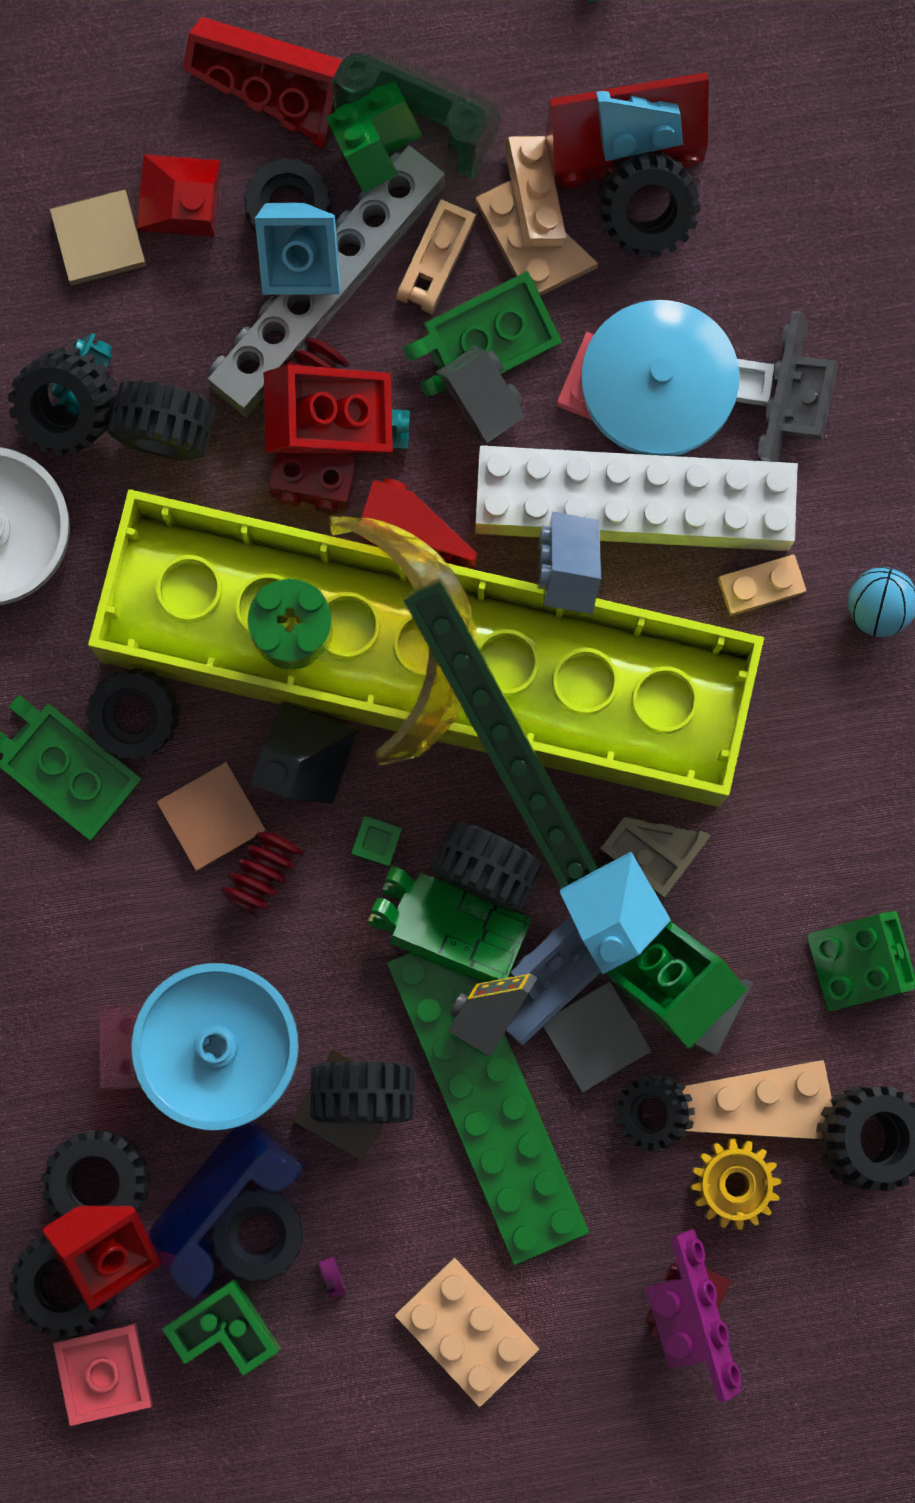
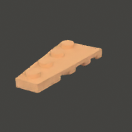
M824 1060L687 1085L682 1091L683 1094H690L692 1097V1101L687 1102L688 1108L695 1107V1115L689 1116V1120L694 1122L693 1127L686 1130L694 1132L822 1139V1133L816 1132L817 1123H824L825 1118L820 1114L824 1107H833L830 1101L832 1097Z

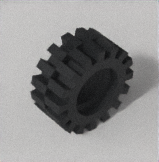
M646 1076L637 1078V1081L629 1082L626 1085L628 1090L620 1091L618 1098L622 1099V1103L615 1104L614 1111L621 1112V1118H615L616 1126L623 1125L624 1130L619 1133L623 1138H631L630 1145L633 1147L641 1146V1150L657 1151L678 1145V1141H682L688 1136L685 1131L693 1127L694 1122L689 1120V1116L695 1115V1107L688 1108L687 1102L692 1101V1097L690 1094H683L682 1091L686 1087L682 1083H673L675 1079L669 1076ZM650 1097L659 1098L667 1108V1120L659 1129L649 1127L642 1117L643 1104Z

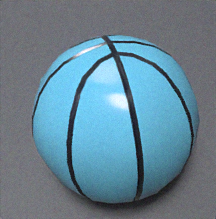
M890 567L872 568L861 574L849 590L847 602L850 617L856 626L866 634L875 635V637H891L904 631L915 618V586L909 577L899 570L891 569Z

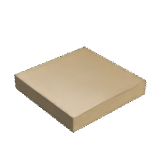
M126 190L50 209L71 286L146 266Z

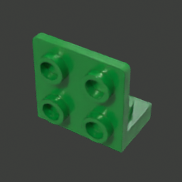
M897 910L876 914L808 934V942L829 1011L915 989V973Z

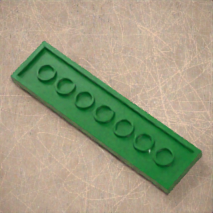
M412 952L387 962L513 1264H519L590 1233L505 1033L489 1057L448 1032L455 1020V1017L450 1015L449 1012L460 994L463 993L469 996L475 985L483 982Z

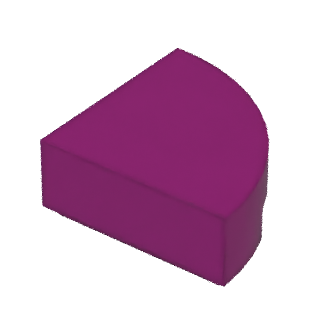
M335 1255L320 1260L318 1266L323 1281L326 1282L329 1296L336 1299L347 1295Z

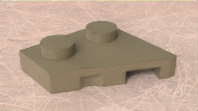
M624 817L600 848V851L613 861L632 852L655 893L664 899L711 836L702 831L695 832L674 828L675 826L660 823L653 824L639 819Z

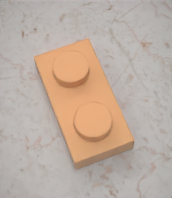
M795 554L722 575L718 578L729 616L806 593Z

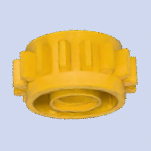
M729 1139L727 1149L724 1150L719 1143L713 1144L715 1154L709 1156L701 1153L700 1158L704 1162L703 1167L692 1169V1172L699 1176V1180L697 1183L691 1184L690 1189L699 1191L701 1195L694 1202L695 1205H706L708 1207L704 1216L708 1220L716 1215L720 1216L719 1226L723 1228L728 1225L729 1220H733L737 1230L743 1229L744 1220L747 1219L752 1225H758L757 1215L763 1213L770 1216L772 1212L767 1206L769 1201H779L780 1198L777 1194L773 1193V1186L781 1184V1179L774 1178L771 1174V1171L777 1167L776 1163L764 1162L763 1159L767 1153L764 1149H760L756 1153L751 1152L752 1142L745 1141L741 1149H738L735 1139ZM734 1172L742 1174L746 1181L744 1191L738 1196L730 1195L725 1188L727 1177Z

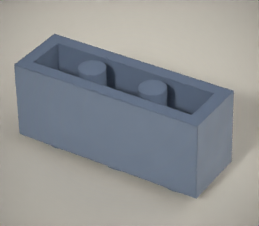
M552 512L549 526L542 525L538 540V549H540L538 569H540L537 588L544 590V606L593 614L601 581L599 520Z

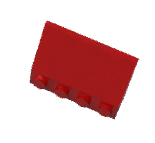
M707 72L599 90L609 92L611 99L629 101L631 96L646 98L650 102L663 101L677 104L681 114L683 145L653 152L657 155L660 151L668 153L670 158H676L683 165L684 169L695 167L701 161H704L708 149L709 78ZM598 91L549 100L545 140L555 186L563 185L566 189H573L584 185L586 181L601 179L604 182L602 177L605 172H612L615 169L613 163L617 159L606 161L603 154L596 92ZM624 157V158H619V159H620L622 162H624V161L628 160L629 158H628V157Z

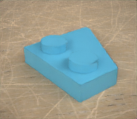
M596 92L602 149L606 161L683 145L681 114L677 104L663 101L650 102L646 98L631 96L629 101L611 99L609 92Z

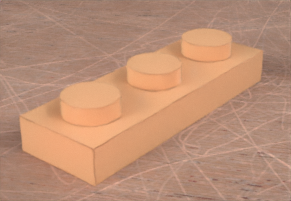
M508 137L504 148L525 247L562 246L567 237L545 137Z

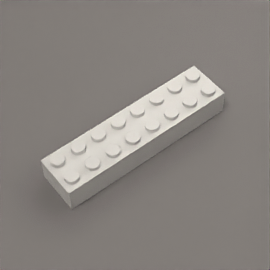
M480 446L475 534L539 537L542 525L549 526L552 512L599 520L600 541L789 551L795 541L798 463Z

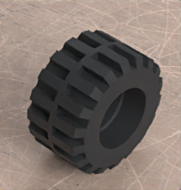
M652 151L643 153V155L629 156V159L624 162L617 159L613 163L615 169L612 172L606 171L602 177L605 183L604 186H599L597 193L600 198V202H597L598 211L610 238L615 244L618 242L622 250L628 253L634 250L639 257H645L646 252H651L653 257L662 256L661 250L668 248L670 253L677 250L678 248L675 243L678 240H682L685 243L690 238L687 231L689 228H696L698 220L695 215L700 213L701 204L697 200L699 193L691 176L676 158L671 159L668 153L662 151L658 155ZM655 184L668 189L670 193L668 207L657 219L640 222L631 219L627 215L628 201L639 188Z
M64 347L55 348L51 352H45L19 371L21 374L15 377L11 384L15 389L8 396V402L14 403V406L9 409L11 418H17L19 422L14 426L18 433L24 431L28 435L25 440L31 446L35 443L40 444L39 451L46 454L54 449L55 456H64L69 451L73 455L87 448L108 430L113 410L112 406H114L117 394L112 392L111 388L116 383L113 377L107 379L104 372L108 368L103 362L98 366L93 362L96 356L89 352L84 356H80V349L72 347L65 351ZM50 383L63 385L74 394L79 405L78 419L66 418L54 409L48 394Z
M147 380L121 382L118 386L107 432L118 442L148 454L177 460L199 459L205 455L216 409L203 397L176 386Z
M452 822L430 865L435 874L446 882L508 911H522L543 868L538 859L523 848L494 833L466 822Z
M343 1061L318 1063L311 1067L310 1118L318 1122L406 1123L414 1119L415 1068L405 1063Z
M865 1086L843 1090L844 1095H835L830 1100L833 1107H824L820 1114L825 1118L824 1123H817L816 1132L822 1133V1140L816 1141L817 1150H824L825 1153L820 1160L823 1166L833 1167L829 1174L835 1179L843 1180L842 1184L864 1190L890 1191L895 1190V1186L904 1187L910 1183L908 1176H915V1103H909L911 1097L905 1092H896V1089L891 1087ZM872 1115L879 1119L885 1131L884 1148L874 1161H870L864 1154L860 1141L862 1127Z
M86 1131L69 1137L67 1141L61 1142L55 1148L56 1152L53 1156L48 1157L45 1165H48L46 1173H42L41 1182L45 1184V1191H42L43 1200L48 1201L50 1207L47 1210L51 1216L60 1218L77 1206H87L77 1197L73 1180L78 1166L91 1158H102L109 1161L119 1175L118 1193L114 1200L105 1206H132L137 1214H139L144 1201H147L149 1194L147 1186L150 1183V1174H147L146 1171L147 1162L145 1157H141L138 1152L139 1149L134 1143L128 1142L126 1137L120 1134L110 1133V1131Z
M45 1235L35 1239L30 1243L29 1247L22 1250L18 1256L20 1258L18 1263L13 1265L11 1271L14 1277L13 1282L9 1283V1290L14 1292L15 1300L12 1301L14 1309L19 1308L22 1313L20 1319L25 1324H32L35 1327L34 1331L40 1334L44 1332L49 1333L50 1337L56 1338L75 1336L98 1324L106 1317L107 1312L112 1309L116 1301L114 1300L115 1296L92 1311L88 1309L83 1300L70 1308H62L53 1304L43 1290L42 1279L46 1267L54 1260H57Z

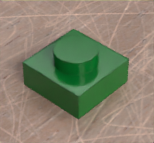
M364 816L351 854L390 868L402 828Z

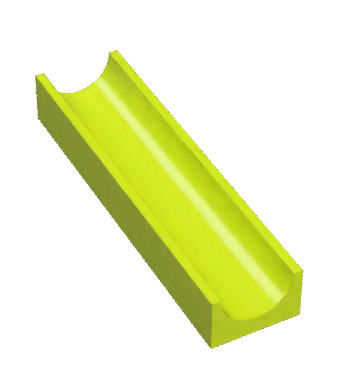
M128 490L88 644L100 662L132 670L139 668L145 672L152 671L157 676L282 705V702H287L315 713L487 753L403 601L404 595L441 577L543 766L719 807L729 796L764 637L598 598L595 601L593 614L544 606V590L538 589V584ZM282 579L302 580L318 588L326 599L331 612L333 635L329 647L312 664L301 669H283L267 661L256 649L248 629L249 608L259 589ZM289 617L286 623L281 624L284 625L286 632H293L294 625L299 623H297L295 617Z

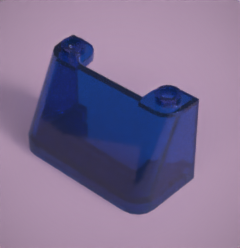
M256 1122L235 1127L230 1131L149 1231L148 1237L160 1262L177 1285L194 1300L202 1295L216 1279V1276L213 1274V1261L210 1257L214 1247L202 1237L249 1180L253 1179L258 1185L268 1191H279L285 1189L293 1181H297L309 1166L268 1130Z

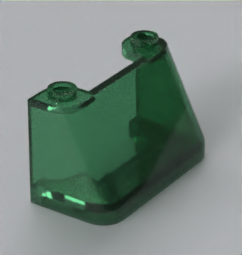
M385 52L354 53L342 60L332 79L334 112L342 105L351 104L370 94L376 87L395 81L411 111L447 126V130L451 134L448 140V148L455 150L458 155L457 172L475 179L499 129L501 116L496 103Z

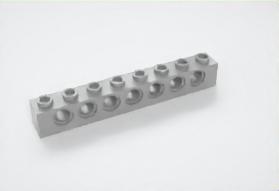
M410 145L401 154L396 152L390 157L398 175L364 193L362 191L358 199L360 202L351 212L349 210L344 211L335 222L341 284L340 295H279L276 299L274 297L269 298L259 311L260 318L252 328L249 326L243 328L234 340L233 344L235 347L227 357L221 355L208 371L210 375L208 377L210 389L245 418H248L264 399L263 372L282 367L289 361L296 362L294 353L299 349L306 350L304 341L307 338L315 339L445 188V173ZM403 187L409 191V194L403 198H395L389 192L393 188ZM370 216H380L384 219V223L379 227H370L364 222ZM347 244L356 245L360 249L354 256H344L339 251ZM297 302H304L310 306V309L302 315H295L289 310ZM272 331H279L285 335L284 339L278 344H269L264 340L266 335ZM247 360H254L260 364L258 370L251 374H245L239 368Z

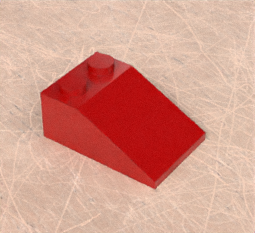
M285 365L263 372L265 452L291 454L393 452L391 373Z
M385 478L383 482L373 480L359 523L361 543L476 570L477 553L412 491L406 490L407 486L404 483Z

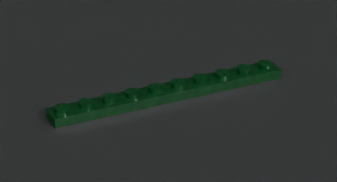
M441 577L404 595L403 601L560 887L564 888L599 869Z

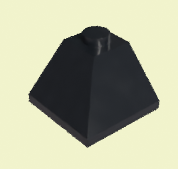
M282 702L262 747L250 785L289 799L333 804L359 728L293 704Z

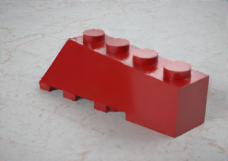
M201 17L189 32L183 69L225 94L231 92L247 102L246 106L258 113L261 110L281 121V126L293 133L296 130L311 138L312 144L324 149L331 130L326 116L334 113L339 107L349 61Z

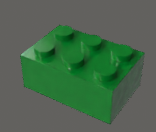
M671 921L638 956L606 972L607 976L629 1001L688 1049L698 1039L703 1037L707 1030L727 1010L732 1008L736 1001L747 991L746 987L720 957Z

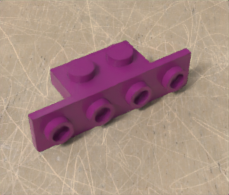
M691 1229L670 1238L681 1278L652 1284L646 1287V1291L669 1370L706 1362L717 1402L721 1403L741 1392V1374L737 1364L732 1360L728 1346V1329L725 1323L721 1321L716 1305V1288L713 1282L709 1280L705 1268L704 1247L701 1241L697 1239L695 1231Z

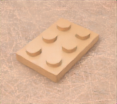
M455 1257L395 1314L399 1321L479 1407L539 1350V1347Z

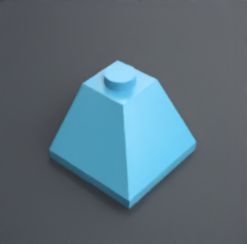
M265 203L255 217L262 295H340L341 284L335 215L305 203Z
M632 852L560 889V894L577 930L602 974L638 956L671 921Z

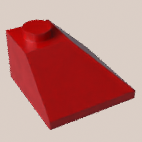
M144 155L137 231L215 237L221 160Z
M77 1206L42 1229L56 1258L90 1311L162 1265L136 1210L132 1206Z

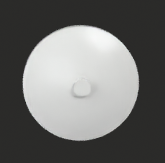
M0 448V605H4L31 595L54 575L64 558L68 546L70 521L64 497L52 476L30 457L10 449Z

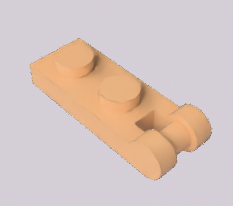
M440 199L396 296L397 300L406 304L409 301L421 305L422 311L429 314L434 313L443 289L475 223L476 214ZM419 277L432 282L428 291L416 287Z

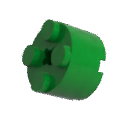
M282 579L272 582L259 589L250 605L248 629L252 641L258 652L274 666L283 669L307 667L317 660L329 647L333 635L330 608L321 591L311 584L297 579ZM289 617H295L297 623H299L294 625L293 632H286L284 625L281 624L286 623Z

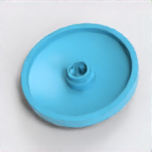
M651 300L636 303L618 311L607 319L592 337L585 352L581 370L583 400L595 425L618 446L641 455L676 456L690 452L708 442L727 421L734 407L739 389L737 357L724 331L703 312L689 305L667 300Z
M209 963L196 965L166 979L151 993L142 1006L132 1036L133 1065L137 1079L147 1097L160 1111L171 1119L203 1130H225L239 1127L265 1114L279 1101L287 1090L293 1078L298 1060L299 1042L297 1027L293 1014L282 995L268 981L256 973L230 964Z

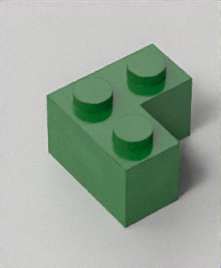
M395 81L376 87L370 94L351 104L342 105L334 113L326 116L363 193L398 175L388 155L389 153L422 137L419 127Z
M236 1278L162 1329L184 1364L221 1341L243 1376L278 1353L281 1348Z

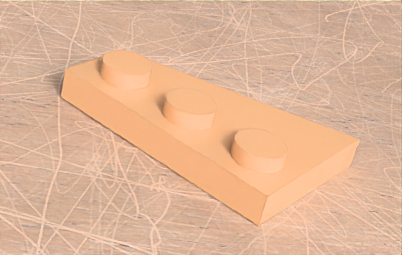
M511 181L476 197L475 203L514 276L516 277L528 271L540 296L597 269L598 263L567 233V239L562 246L525 247Z

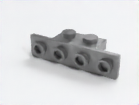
M793 311L790 323H786L783 328L782 345L785 347L782 360H778L775 366L774 382L777 384L774 398H769L766 408V419L769 421L766 435L761 436L758 445V456L761 458V461H780L785 436L823 440L838 364L835 360L802 357L808 323L801 312Z

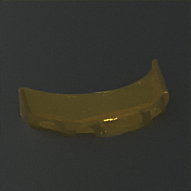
M329 517L332 535L355 532L373 542L382 552L388 554L397 563L415 590L441 577L477 644L476 628L471 622L473 612L467 595L449 565L428 544L408 531L384 521L372 518ZM430 648L428 651L425 680L417 702L399 730L383 746L375 751L378 765L418 758L439 740L462 710V706Z

